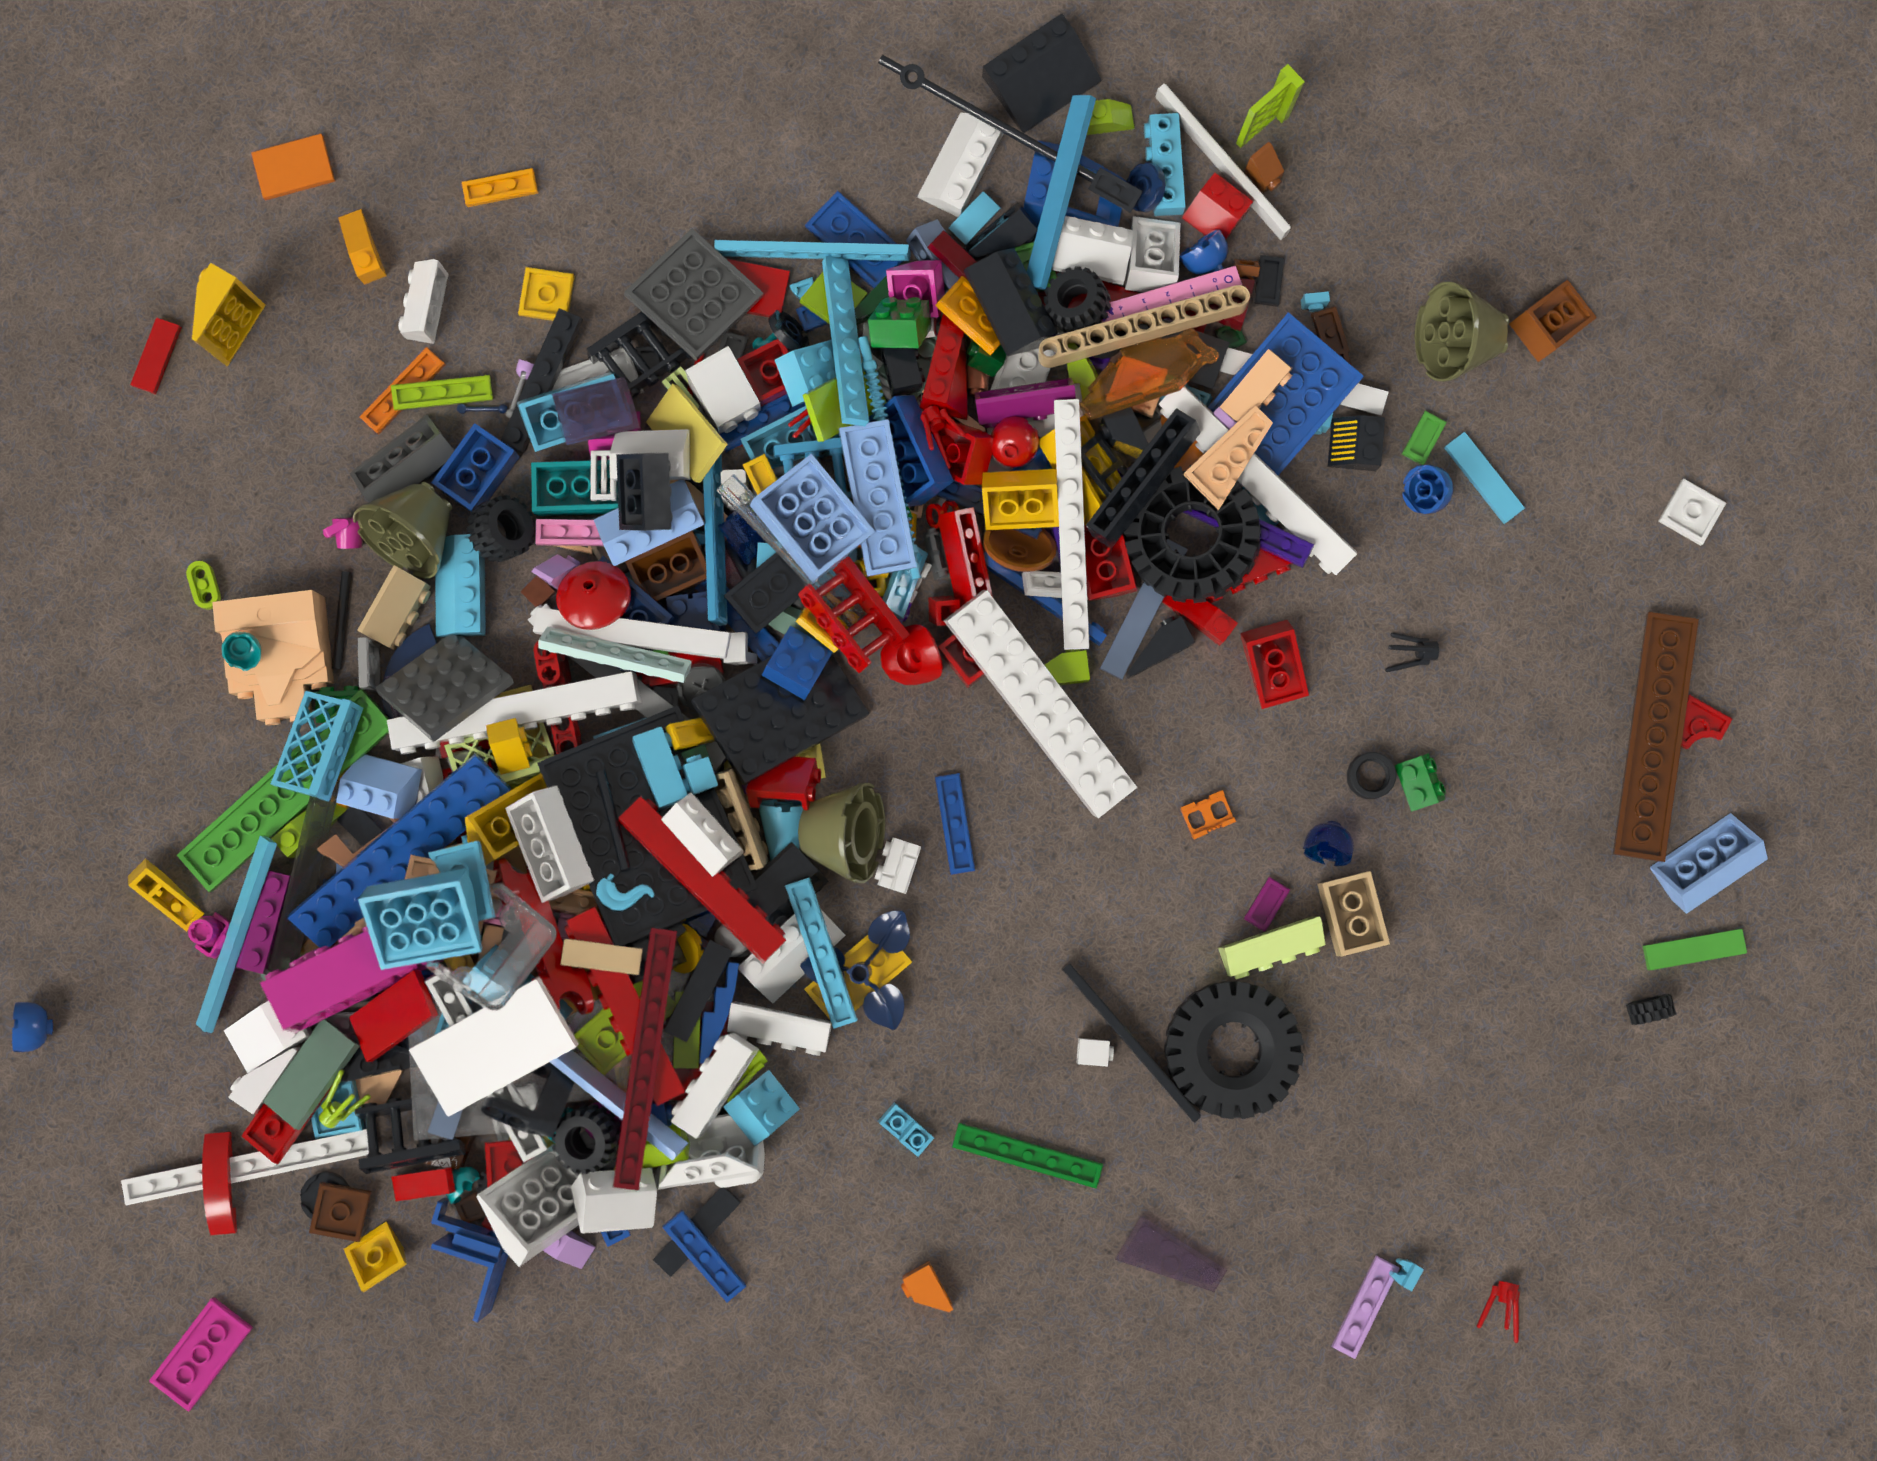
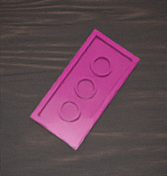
M211 1298L149 1382L188 1412L191 1411L253 1327L216 1298Z

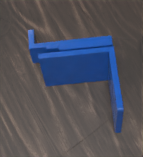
M444 1197L437 1202L431 1223L444 1227L446 1231L455 1235L446 1234L432 1243L431 1249L488 1267L473 1317V1321L479 1322L492 1311L508 1254L502 1248L493 1230L446 1216L449 1200Z

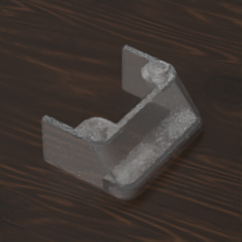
M490 883V890L507 903L499 915L500 924L510 932L479 973L465 966L459 967L451 973L440 963L428 962L426 967L459 993L488 1010L497 1011L507 1004L556 939V929L505 885Z

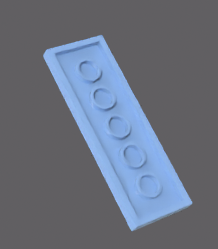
M889 420L870 422L866 426L853 425L839 428L853 505L875 531L873 535L861 544L867 577L916 568Z

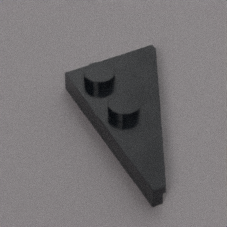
M351 1034L350 1038L359 1045V1048L344 1067V1074L340 1083L418 1067L408 1048L396 1045L376 1060L366 1062L357 1036Z

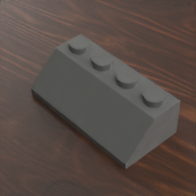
M425 415L349 474L361 494L368 502H371L430 478L434 471L447 462L455 449L431 418Z

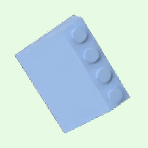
M812 454L754 497L750 504V507L813 583L875 533L874 529Z

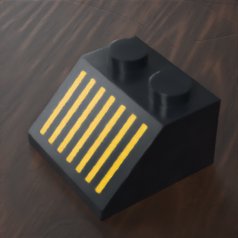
M1130 404L1102 417L1099 425L1100 430L1097 432L1100 431L1114 451L1137 459L1147 447L1148 442Z
M1363 415L1332 418L1327 467L1376 472L1382 463L1385 418Z

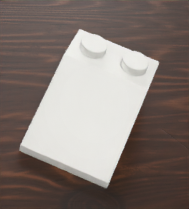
M1133 216L1131 225L1133 238L1126 271L1125 290L1148 292L1177 283L1179 277L1180 223Z
M267 1001L229 1026L224 1032L247 1073H250L307 1040L312 1030L310 1027L298 1033L283 1030L270 1002Z

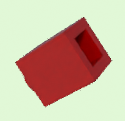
M952 595L928 597L929 621L936 626L946 625L944 620L960 608V599Z

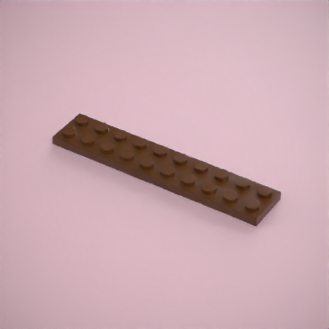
M1654 612L1646 614L1613 855L1665 862L1699 619Z

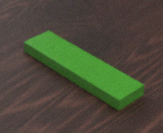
M1742 929L1643 946L1647 970L1747 953Z

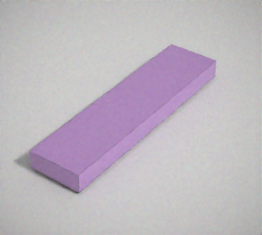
M1377 1255L1375 1256L1333 1341V1348L1356 1359L1394 1281L1389 1272L1391 1270L1398 1273V1266Z

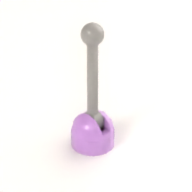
M520 359L516 367L520 381L511 407L506 411L508 418H511L524 382L528 379L534 364Z

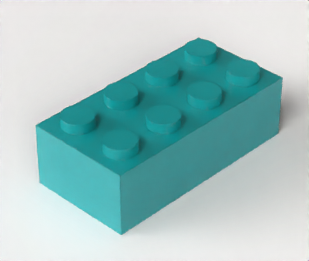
M597 460V494H601V460ZM607 460V494H610V460ZM591 461L531 463L532 512L537 517L604 515L618 508V486L617 501H591Z

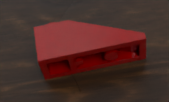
M1169 595L1161 601L1219 646L1238 624L1208 601L1194 603L1193 599H1186L1184 603L1174 601Z

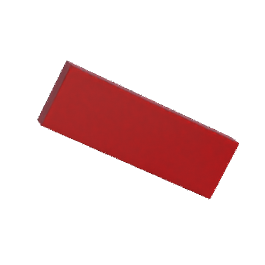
M156 317L130 384L132 387L156 395L180 334L181 326Z
M451 1167L391 1177L396 1202L456 1192Z

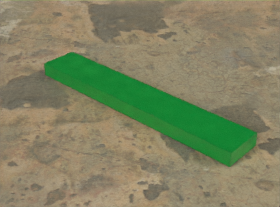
M958 1123L952 1144L953 1148L1096 1189L1103 1164L963 1123Z

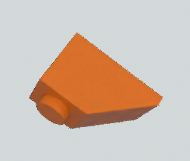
M929 1261L903 1275L902 1280L904 1283L901 1284V1287L907 1298L912 1296L916 1303L946 1312L953 1310V1304Z

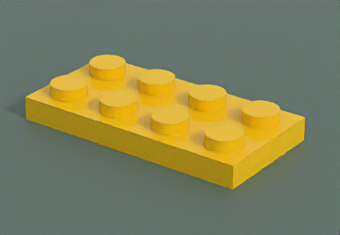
M867 935L845 954L846 961L844 966L851 968L858 962H865L877 948L878 944L871 942ZM882 947L869 964L872 968V976L869 980L880 989L909 966L912 961L903 950L897 953H888ZM844 971L845 983L856 1011L863 1005L866 995L875 990L870 986H866L865 983H854L850 979L849 974ZM813 981L804 990L830 1019L819 985Z

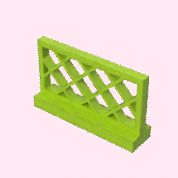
M1289 64L1280 70L1273 89L1249 109L1236 142L1240 148L1275 118L1281 123L1289 118L1305 82Z

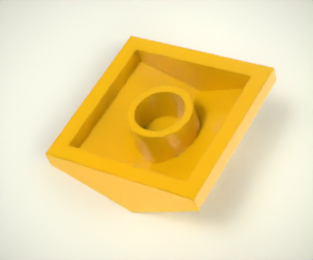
M388 1222L381 1224L361 1237L360 1242H354L344 1248V1252L362 1292L367 1291L407 1265L404 1248Z

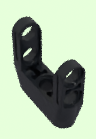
M548 1062L531 1071V1073L546 1079L534 1111L500 1096L486 1097L481 1106V1112L484 1115L525 1133L552 1137L575 1082L552 1063Z

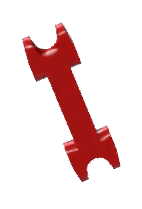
M538 640L534 646V657L538 677L543 684V689L570 684L571 672L567 655L552 652L548 655L549 651L544 649L541 655L538 648ZM569 717V727L564 731L560 729V724L551 725L556 754L564 752V747L568 742H572L574 747L582 745L578 720L572 721L571 717Z
M505 858L496 859L493 863V871H496L494 881L500 901L504 906L515 905L538 975L559 1011V1000L567 999L573 1003L581 1015L592 1013L594 1000L587 974L582 967L572 968L571 966L561 965L564 944L549 901L541 902L528 866L527 874H521L516 872Z

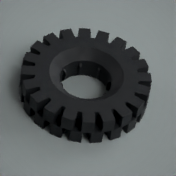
M1180 466L1173 468L1170 475L1166 477L1124 532L1126 537L1125 544L1135 571L1138 572L1140 578L1147 586L1153 587L1156 593L1163 597L1169 595L1174 601L1184 603L1186 599H1193L1194 603L1206 602L1207 597L1214 596V599L1226 595L1225 590L1230 587L1234 590L1243 582L1242 577L1245 573L1249 575L1255 565L1254 559L1259 555L1261 546L1260 521L1251 496L1246 489L1243 490L1240 487V482L1236 481L1218 510L1184 476L1186 471H1182ZM1188 510L1189 512H1192V510L1204 511L1208 517L1212 516L1219 525V527H1216V533H1219L1214 546H1210L1209 551L1199 556H1196V554H1193V557L1180 555L1177 549L1173 551L1169 547L1166 540L1170 539L1167 529L1171 521H1175L1177 515Z
M1223 981L1222 983L1207 985L1198 992L1195 991L1186 998L1182 1006L1179 1005L1173 1014L1174 1018L1171 1024L1169 1023L1166 1032L1167 1041L1164 1044L1165 1057L1167 1058V1068L1170 1077L1173 1078L1175 1086L1192 1104L1211 1115L1214 1114L1221 1118L1246 1119L1255 1117L1254 1115L1260 1112L1264 1114L1273 1109L1275 1103L1278 1101L1282 1102L1288 1096V1090L1291 1085L1295 1086L1300 1075L1297 1073L1299 1066L1303 1064L1304 1053H1301L1303 1039L1301 1032L1297 1029L1296 1024L1298 1022L1293 1013L1289 1012L1285 1007L1286 1004L1277 996L1272 995L1270 991L1250 983ZM1230 1022L1242 1023V1028L1249 1027L1257 1038L1254 1041L1259 1045L1258 1058L1253 1059L1255 1061L1253 1067L1245 1073L1240 1071L1238 1076H1226L1222 1070L1220 1073L1217 1072L1209 1061L1212 1059L1211 1056L1207 1055L1208 1040L1213 1039L1210 1037L1211 1034L1221 1025L1227 1027L1226 1023Z

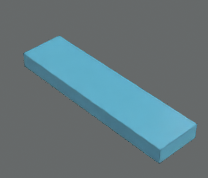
M1465 432L1444 447L1503 524L1525 509Z

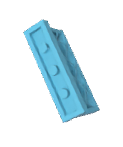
M305 691L271 785L329 802L363 707L350 700H340ZM311 699H316L320 708L310 713L308 707ZM335 705H339L337 715L330 718L327 710ZM323 713L326 722L316 728L313 719ZM308 722L312 731L301 737L299 732L301 726ZM329 727L331 731L329 737L322 742L319 733ZM315 737L318 745L307 751L304 742ZM300 746L303 754L293 760L291 757L292 750ZM320 751L322 754L319 763L313 765L310 756ZM306 760L309 769L298 774L296 765ZM291 769L294 778L286 783L281 782L284 772ZM312 775L313 780L310 788H304L301 780Z

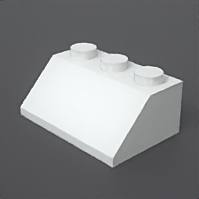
M1065 216L1052 270L1066 272L1065 269L1069 267L1072 270L1075 269V266H1081L1082 269L1086 267L1092 272L1094 271L1102 281L1123 285L1132 247L1133 230Z
M431 259L415 262L414 268L409 272V293H405L403 301L405 312L404 316H401L399 320V331H401L400 333L405 339L435 343L448 279L447 271L438 260Z
M689 429L615 433L610 450V479L617 481L616 454L669 453L671 464L669 479L690 480Z
M692 793L678 801L661 819L712 877L744 853L741 847Z
M642 1168L639 1191L613 1188L615 1170L595 1171L588 1174L580 1173L572 1184L571 1190L581 1233L652 1228L654 1226L657 1188L652 1168Z

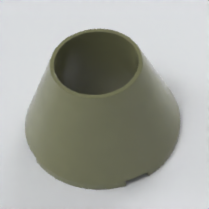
M859 783L811 801L809 809L802 811L799 821L798 838L803 854L854 883H865L873 876L879 864L878 861H875L878 849L883 850L884 806L880 793L874 792L872 788L875 786L871 783Z

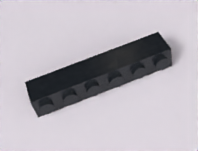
M1177 408L1174 410L1086 524L1092 537L1109 548H1113L1201 433L1194 418Z

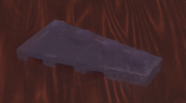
M1143 1216L1139 1217L1115 1257V1260L1215 1292L1227 1272V1269Z

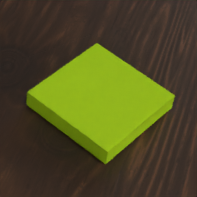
M822 272L801 297L799 303L830 324L824 274ZM851 281L855 309L867 296V292Z

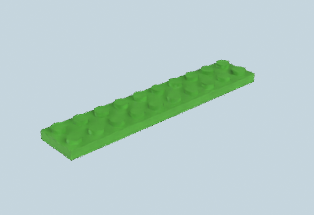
M363 689L359 690L349 699L363 707V711L338 779L354 762L364 756L389 734L388 716ZM338 710L330 718L335 717L338 713ZM329 727L319 733L322 742L329 737L331 732ZM315 737L304 742L307 751L318 745ZM297 746L292 751L291 757L293 760L303 754L300 746ZM320 751L310 756L313 765L319 763L322 756ZM306 760L296 765L298 774L309 769ZM277 765L177 854L179 859L208 892H213L254 855L260 835L270 839L273 838L316 799L313 796L271 785ZM291 769L284 772L281 782L286 783L294 778ZM312 775L301 780L304 788H310L313 780Z

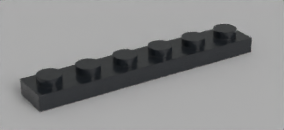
M558 309L518 401L552 391L583 322L581 317L563 309ZM516 404L500 441L511 448L525 453L530 438Z

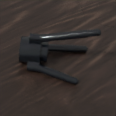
M1391 633L1390 635L1393 638L1417 644L1416 646L1389 645L1388 649L1415 651L1416 658H1420V660L1387 667L1385 671L1392 672L1418 665H1429L1430 660H1437L1439 657L1438 642L1429 641V638Z

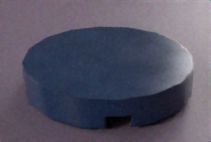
M1145 163L1137 165L1130 172L1126 182L1142 191L1133 210L1139 212L1154 210L1161 202L1165 192L1166 182L1162 169L1156 164Z

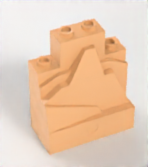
M313 590L212 602L215 632L221 634L222 643L229 634L235 631H243L254 635L261 645V659L256 667L248 671L230 667L224 659L229 694L238 696V699L253 698L254 694L257 720L265 722V725L281 724L280 720L290 719V722H294L305 691L310 692V687L312 690H319L321 687H327L328 684H334L324 596ZM311 702L308 707L310 713H312Z

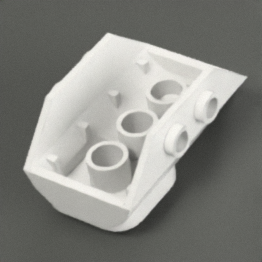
M729 1114L718 1115L703 1136L696 1139L687 1133L690 1141L689 1160L659 1166L655 1170L654 1180L657 1190L707 1182H715L721 1188L754 1183L763 1175L764 1143L761 1141L754 1146Z

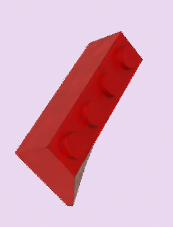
M943 313L920 409L925 410L930 406H938L940 410L945 408L951 417L967 420L965 332Z

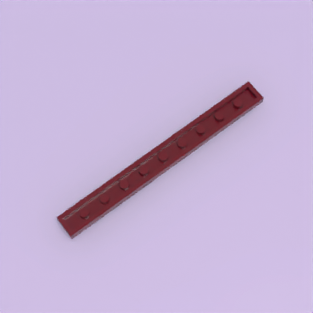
M651 928L613 1188L639 1191L677 931Z

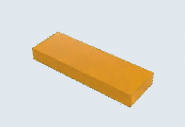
M533 168L462 182L467 207L538 194Z

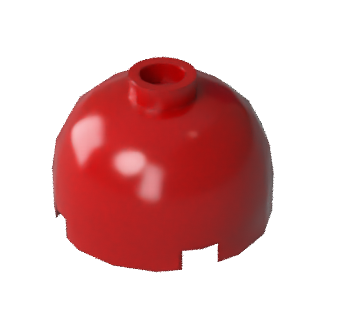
M1017 416L1006 417L994 427L991 433L992 437H994L992 455L1004 466L1013 468L1024 466L1037 453L1040 441L1038 431L1025 418Z

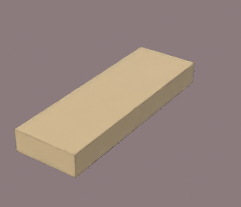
M564 939L561 965L639 975L642 949Z

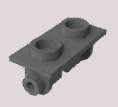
M928 529L926 533H923L929 561L932 565L934 581L950 577L940 529Z

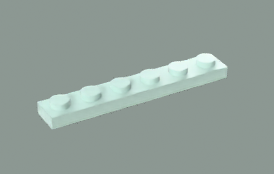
M551 627L545 629L538 644L539 649L548 650L552 653H561L574 658H582L599 664H607L624 670H632L649 676H657L684 683L691 670V660Z

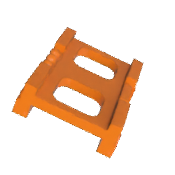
M1223 790L1209 795V799L1197 802V804L1193 802L1180 808L1193 839L1204 836L1208 832L1220 828V826L1223 828L1236 822ZM1222 801L1228 814L1223 818L1215 819L1210 807L1212 804ZM1200 811L1205 824L1197 829H1193L1188 820V815L1192 812Z

